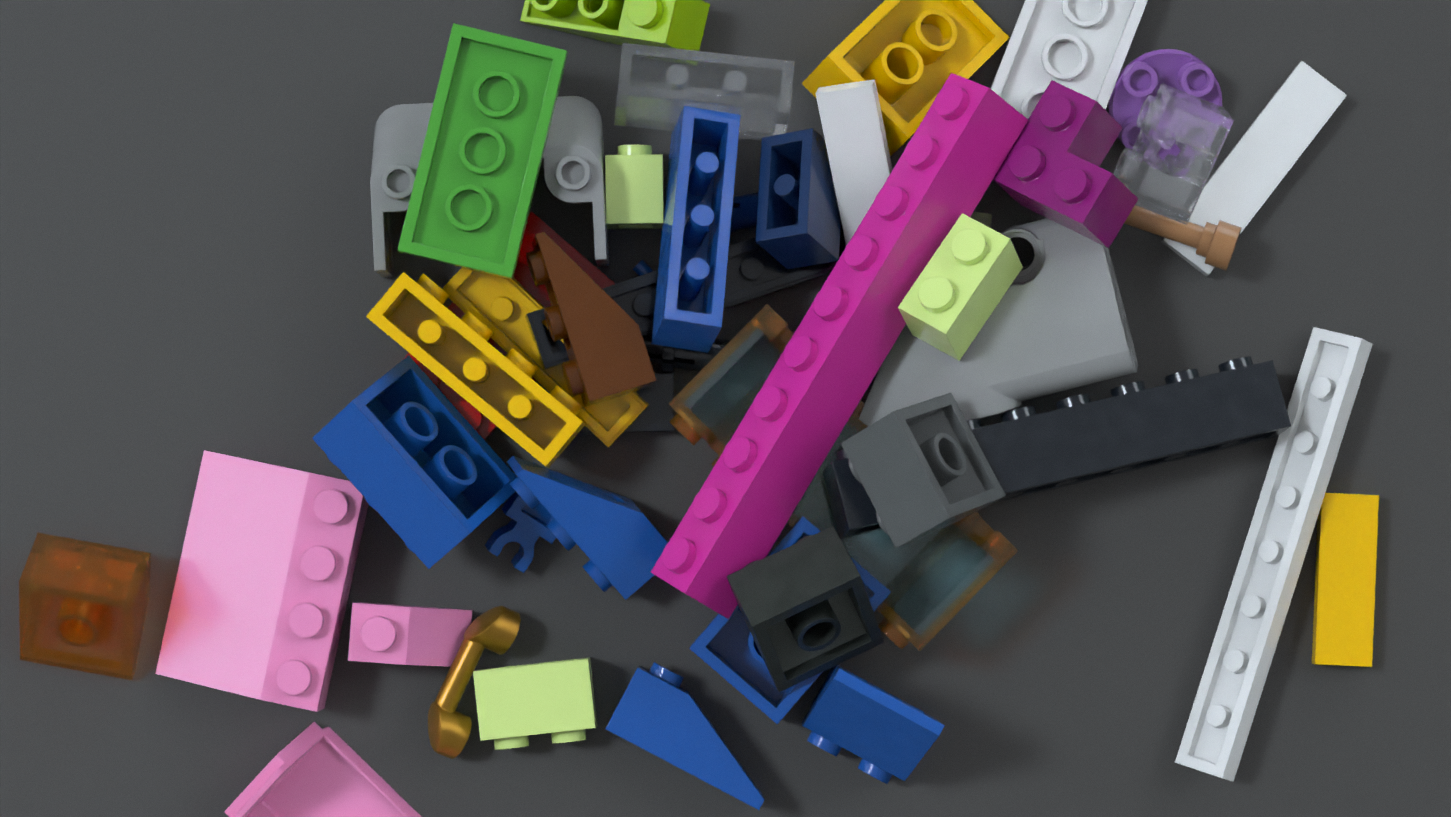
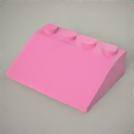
M204 450L155 674L263 701L315 712L323 710L326 704L368 508V502L358 489L348 480Z

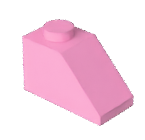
M354 602L352 603L348 661L451 667L464 639V633L472 623L473 610Z

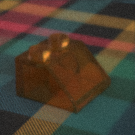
M37 533L19 580L20 660L132 680L136 669L150 595L151 553Z

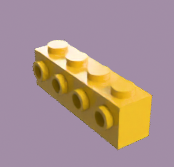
M403 272L366 317L540 463L550 468L586 425L576 416L583 406L558 385L548 393L531 379L539 369L514 348H511L505 356L487 342L494 332L469 311L460 319L446 308L443 303L450 295L424 273L415 282Z

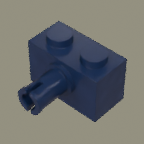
M814 128L763 137L761 142L759 192L733 197L730 233L756 227V243L787 269L839 260L841 217L825 139Z

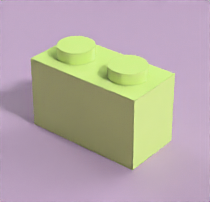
M962 213L898 306L911 334L960 361L1023 268L1011 239Z
M590 657L473 671L480 741L494 739L495 750L529 746L528 735L551 733L552 743L586 740L585 729L597 727Z

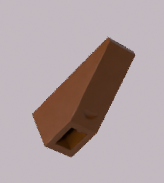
M545 232L536 234L532 241L534 251L526 253V259L534 284L536 286L545 284L552 305L544 308V315L553 341L563 339L569 361L562 363V370L571 396L581 395L584 407L650 387L657 380L639 325Z

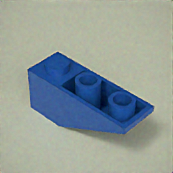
M512 456L507 461L518 476L510 483L512 488L532 510L540 503L554 518L546 525L568 551L575 545H578L590 560L582 567L603 592L614 586L626 600L654 576L651 571L668 542L631 499Z

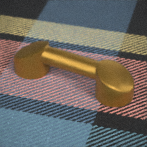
M496 606L477 617L466 629L461 646L435 701L431 703L429 708L428 735L434 752L454 759L463 750L470 735L472 722L469 716L455 710L484 649L486 648L502 655L513 644L521 621L518 612L504 606Z

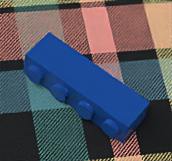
M684 106L671 134L651 344L708 353L722 328L741 116L739 114Z

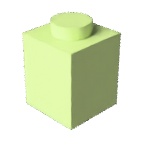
M633 144L617 146V155H605L607 228H662L664 223L663 154H652V146Z

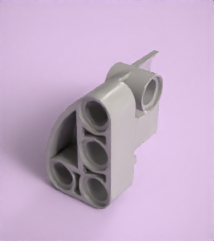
M1048 218L1023 225H1013L1005 229L1001 233L1002 235L1010 239L1021 237L1027 239L1032 244L1035 254L1034 260L1031 264L1021 269L960 361L913 336L906 324L878 371L859 420L870 426L893 411L948 393H952L966 420L978 419L1022 405V401L1136 373L1138 367L1136 352L1109 248Z

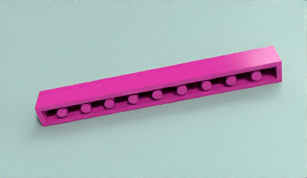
M954 73L949 75L651 571L652 574L727 619L730 618L738 605L727 576L743 569L753 561L766 558L905 327L906 322L898 306L961 214L963 213L971 217L1028 122L1026 117L989 87Z

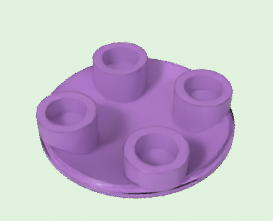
M1176 49L1154 50L1131 61L1119 74L1109 99V114L1123 127L1118 135L1119 140L1132 153L1154 161L1177 160L1206 149L1211 143L1212 135L1218 126L1222 113V93L1212 70L1196 56Z

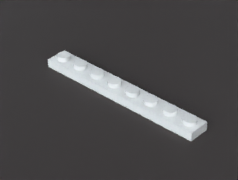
M1313 327L1287 408L1291 427L1282 432L1278 437L1175 763L1234 782L1373 345L1362 338Z

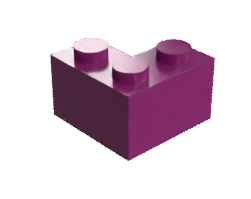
M1051 80L993 181L1020 205L1107 248L1111 246L1138 201V198L1113 173L1100 167L1123 127L1097 101Z

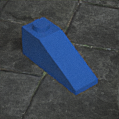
M653 662L649 671L638 666L605 729L759 810L764 802V796L690 692L680 688L684 677L656 662Z

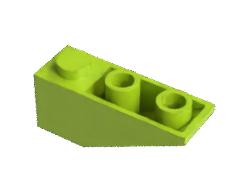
M525 0L520 21L647 52L698 59L710 4L703 0Z

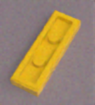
M1325 493L1317 520L1312 664L1372 667L1379 495Z

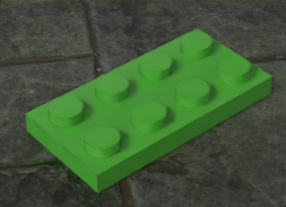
M453 23L399 241L398 252L513 280L568 56L567 50Z

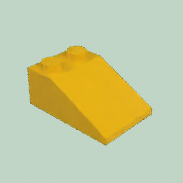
M885 0L802 82V85L816 98L815 93L818 87L875 79L891 156L916 132L949 75L954 73L969 79L1010 37L973 0Z

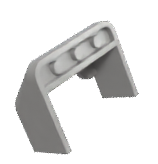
M557 97L543 154L545 181L550 192L563 202L570 204L592 203L595 261L598 267H610L608 228L606 225L603 123L601 115L596 106L583 97ZM433 103L392 106L379 116L375 125L370 177L374 271L383 278L394 277L391 213L407 212Z

